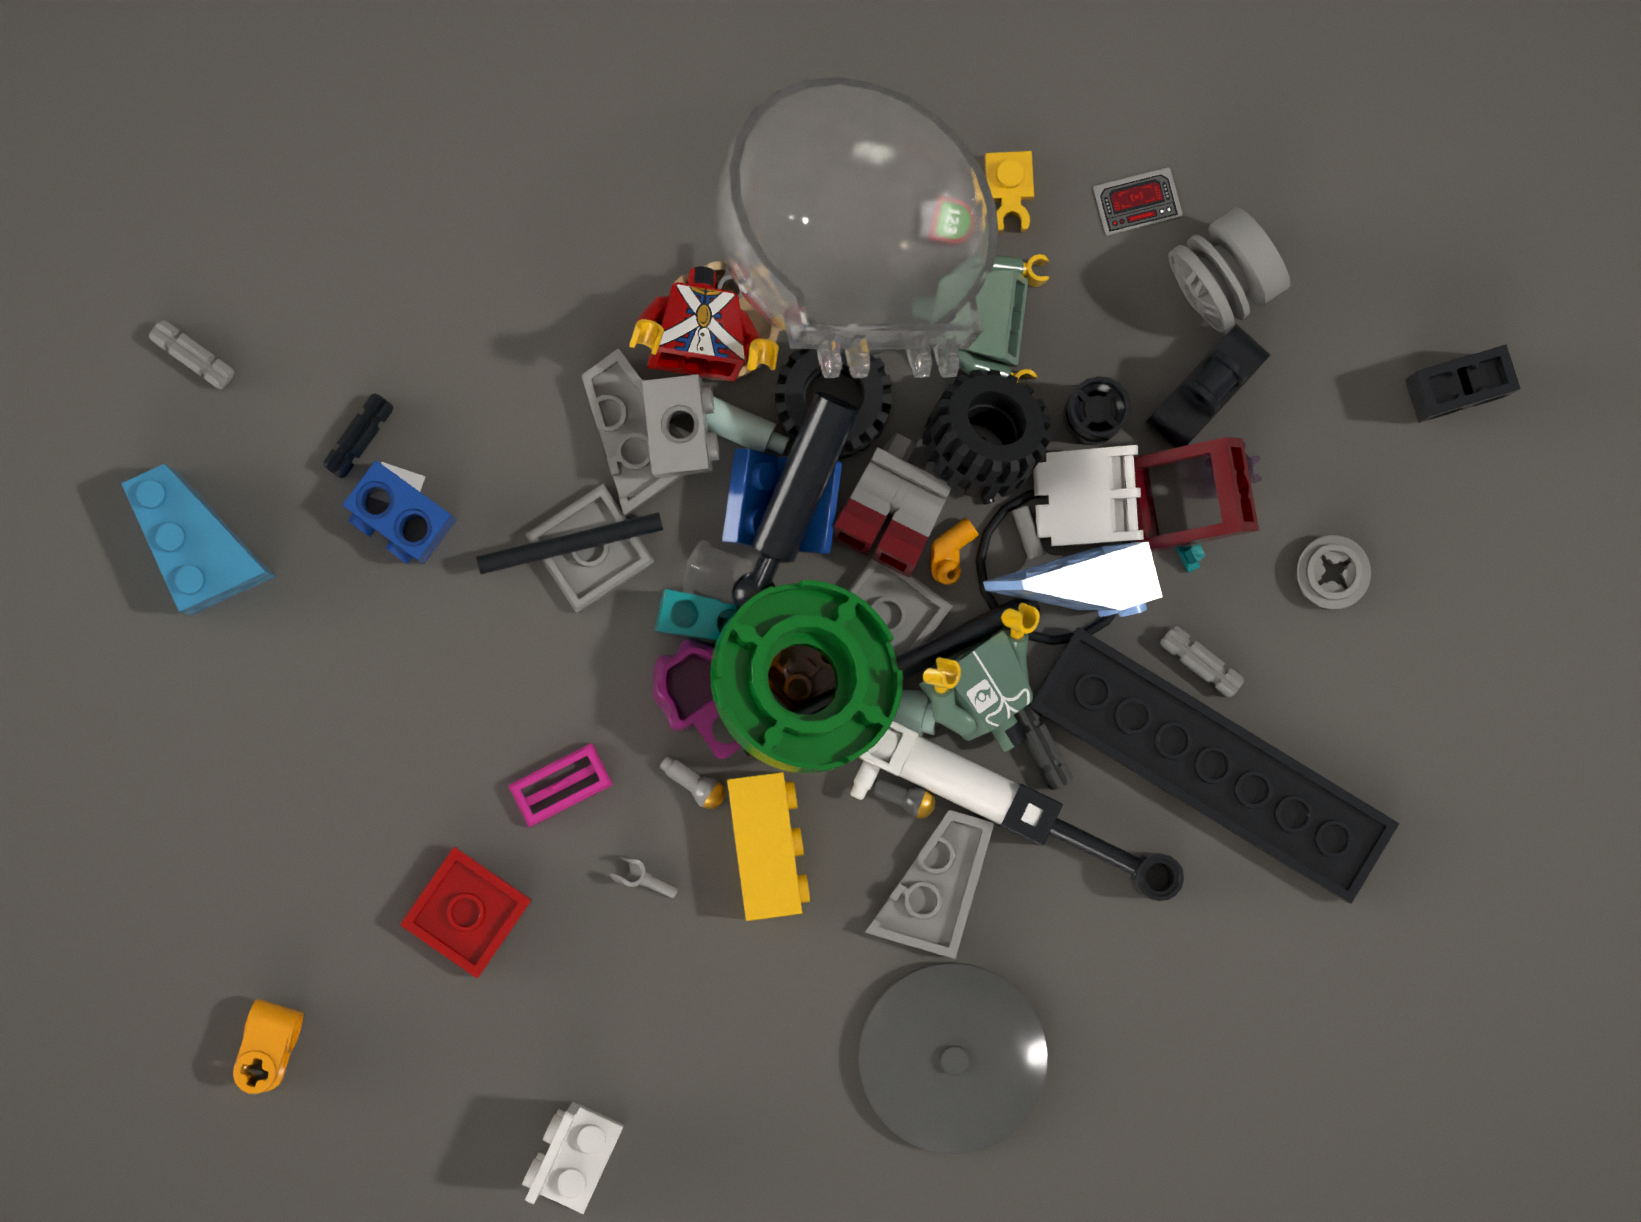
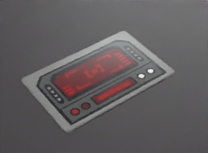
M1170 167L1093 187L1105 235L1183 216Z

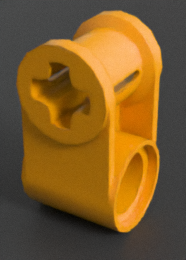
M258 998L255 1000L246 1020L243 1041L233 1070L234 1081L240 1090L248 1094H259L274 1090L281 1084L291 1052L301 1031L304 1018L302 1011ZM262 1062V1069L268 1071V1078L256 1082L257 1075L250 1072L251 1065Z

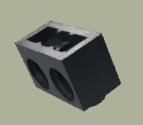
M1507 344L1416 371L1405 379L1418 423L1502 399L1521 389Z

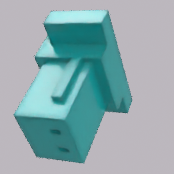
M1200 544L1176 548L1187 573L1200 568L1199 561L1206 557Z

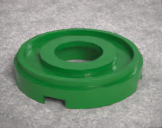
M801 580L799 583L785 584L777 587L771 586L764 589L743 604L728 620L717 639L713 651L710 671L711 689L717 712L723 724L736 742L758 760L781 770L795 773H819L830 771L852 762L869 751L885 735L896 716L900 704L903 672L898 670L896 656L891 645V641L894 640L891 631L884 620L867 602L854 593L834 584L815 580ZM790 646H807L819 651L829 660L835 673L836 689L832 701L823 710L811 715H798L785 710L774 699L769 688L768 671L773 658L781 650Z

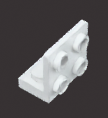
M574 1101L566 1112L558 1109L543 1137V1141L551 1145L546 1155L538 1152L522 1183L523 1186L530 1188L525 1201L534 1204L539 1195H543L584 1214L624 1125Z

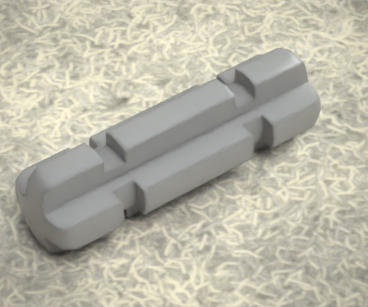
M162 319L154 326L149 334L151 341L164 350L169 349L168 353L199 376L204 374V379L217 389L222 390L229 384L235 373L230 366L220 359L214 360L215 356L186 334H179L180 330L168 321Z
M1179 626L1171 627L1160 641L1161 647L1173 656L1179 655V661L1207 683L1212 681L1215 684L1214 689L1227 698L1234 696L1244 682L1243 677L1232 668H1224L1225 663L1198 641L1191 642L1188 639L1190 635Z

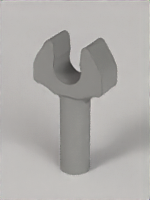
M1024 506L1012 511L1027 556L1023 566L1017 569L1016 572L1063 558L1061 555L1054 556L1044 551L1041 539L1037 538V527L1030 506Z

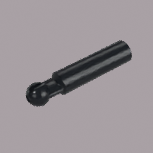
M815 392L751 543L758 552L759 558L753 572L740 576L733 585L732 598L737 610L764 589L771 586L776 587L773 579L779 565L795 561L859 412V409L850 403L823 392Z

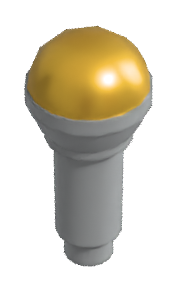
M668 756L661 763L660 768L665 771L666 775L692 792L691 795L694 796L695 801L700 807L715 809L723 802L725 787L720 780L705 776L701 777L678 760H672Z

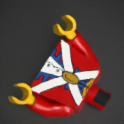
M703 266L694 267L689 270L688 284L673 283L667 296L656 297L636 319V325L629 343V347L635 348L636 344H642L651 349L647 368L688 375L698 374L700 377L731 382L736 381L746 358L748 359V370H755L757 363L769 366L770 370H775L779 346L772 340L761 338L747 312L740 309L739 296L734 291L716 289L715 270Z

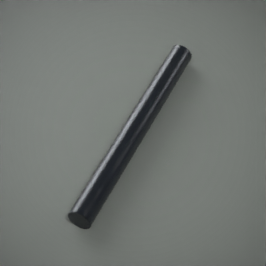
M657 512L476 556L480 574L482 575L663 531L660 514Z

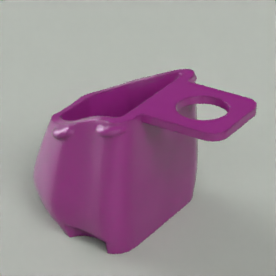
M688 638L680 644L677 653L674 655H662L656 660L653 671V697L664 712L672 731L683 732L695 726L714 755L720 759H725L741 749L742 746L736 740L728 744L721 743L715 739L712 733L713 723L720 717L714 703L710 678L711 660L715 645L702 640Z

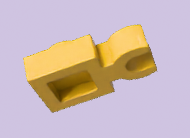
M1032 151L986 153L984 159L987 202H1000V208L997 210L994 218V229L997 234H1002L1004 231L1003 219L1008 215H1014L1020 221V232L1026 233L1030 224V216L1027 209L1021 205V201H1030L1034 198Z

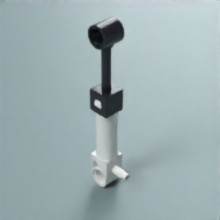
M894 721L878 743L858 757L863 762L854 779V785L850 794L859 800L864 799L867 791L871 789L879 770L882 769L997 823L998 826L1034 844L1043 846L1048 836L1051 835L1131 874L1130 879L1137 892L1146 898L1157 901L1169 900L1176 896L1183 886V869L1172 856L1162 853H1150L1146 855L1141 854L1138 857L1057 818L1063 807L1061 802L1022 783L1013 782L919 736V733ZM1156 863L1164 865L1169 873L1168 883L1159 890H1153L1146 881L1147 870Z

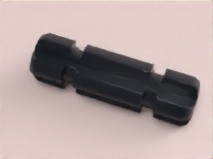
M374 393L370 395L363 405L365 409L363 414L358 413L338 440L337 444L340 445L336 451L332 449L323 462L324 467L339 478H344L348 475L355 465L352 463L355 457L360 458L380 430L378 427L380 421L385 423L393 411V405L379 394Z

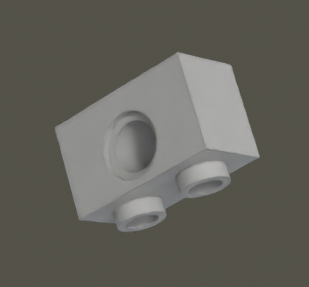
M698 374L642 381L652 475L656 478L713 472L712 461L719 460L720 456L717 433L708 432L707 414L714 413L711 385L703 386V379ZM680 414H688L694 419L693 432L683 439L673 437L670 431L672 420Z

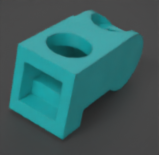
M665 589L661 594L654 632L717 642L723 627L737 609L735 605L720 602L718 599Z

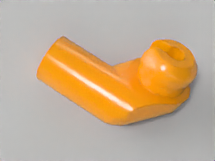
M966 517L932 542L930 571L933 578L939 583L952 585L960 579L962 570L959 568L960 549L979 536L974 526Z

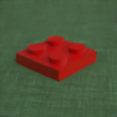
M453 847L400 923V926L478 979L533 899L459 848Z

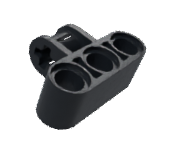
M1236 324L1146 422L1174 448L1187 446L1270 357V354Z

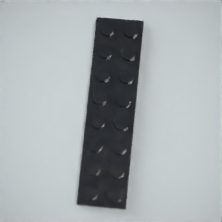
M1079 627L1075 629L1030 705L1041 716L1349 904H1352L1400 824Z

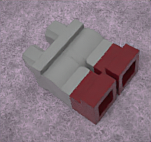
M894 433L883 449L877 447L855 490L833 526L832 539L867 556L888 514H891L893 518L872 559L910 578L951 487L946 485L949 479L944 475L938 477L933 471L936 465L935 462H928L924 470L908 463L916 444L912 440Z

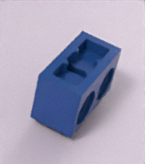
M377 460L374 461L342 504V506L353 513L347 521L369 537L372 536L375 530L390 540L385 548L406 564H409L413 557L422 564H425L457 520ZM386 491L390 498L388 508L381 514H370L367 508L369 497L374 492ZM414 518L425 519L428 526L425 537L418 542H409L405 537L407 523Z

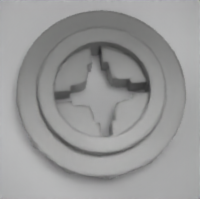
M1328 535L1314 540L1304 549L1298 557L1295 578L1302 590V595L1316 604L1317 607L1338 610L1353 605L1365 594L1370 584L1371 566L1365 551L1356 542L1344 536ZM1320 557L1331 565L1348 561V564L1343 567L1344 570L1339 574L1342 580L1340 585L1333 580L1318 584V581L1322 579L1321 576L1326 572L1325 567L1322 565L1324 562Z

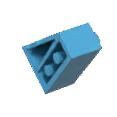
M162 464L121 483L179 612L194 615L276 577L177 470Z

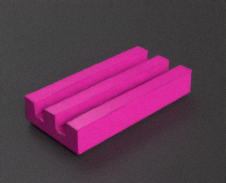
M590 743L508 785L528 827H532L614 784L594 744ZM588 756L591 765L525 798L522 789ZM597 773L600 781L533 814L530 806Z

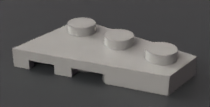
M618 348L581 376L607 455L611 475L614 478L621 508L624 516L627 517L682 476L656 478L652 475L642 387L643 380L621 349ZM671 422L670 431L672 436L683 439L684 437L674 423Z
M949 810L865 933L956 959L995 823Z

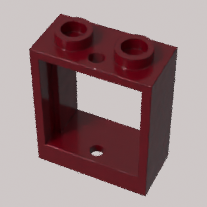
M1223 437L1134 457L1136 488H1141V497L1136 498L1138 530H1143L1144 540H1135L1133 542H1148L1151 552H1158L1259 531L1243 438ZM1211 456L1222 523L1160 535L1148 469Z

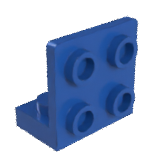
M735 448L722 541L754 548L751 543L788 457H778L751 449ZM840 461L836 463L799 552L829 554L831 551L842 463Z

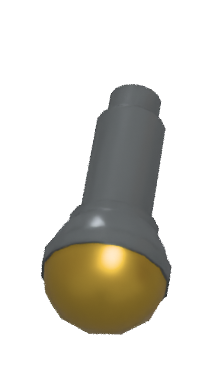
M878 778L875 779L871 789L868 790L873 796L903 806L902 809L915 819L928 817L935 808L934 795L923 787H910L907 789Z

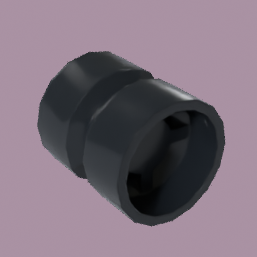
M1097 376L1086 379L1076 387L1065 404L1063 418L1066 429L1074 439L1083 444L1098 445L1108 442L1116 436L1129 418L1131 404L1128 393L1120 383L1111 378Z

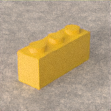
M784 772L727 780L746 921L802 914L801 903L810 902L807 874L797 875L795 856L804 855L801 828H791L789 810L798 808L794 780L785 782Z

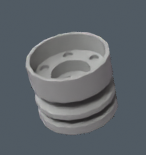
M1238 207L1233 208L1209 225L1208 231L1212 245L1202 236L1195 234L1188 239V248L1178 245L1168 253L1169 264L1185 298L1214 330L1220 333L1225 332L1235 324L1234 318L1243 320L1250 314L1246 296L1255 304L1264 306L1291 286L1286 266L1268 235L1252 216Z

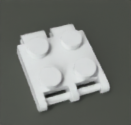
M1138 445L1046 453V462L1038 463L1033 470L1035 496H1049V504L1035 505L1037 538L1051 537L1052 546L1144 540L1143 530H1138L1136 498L1141 497V488H1136L1134 455H1138Z

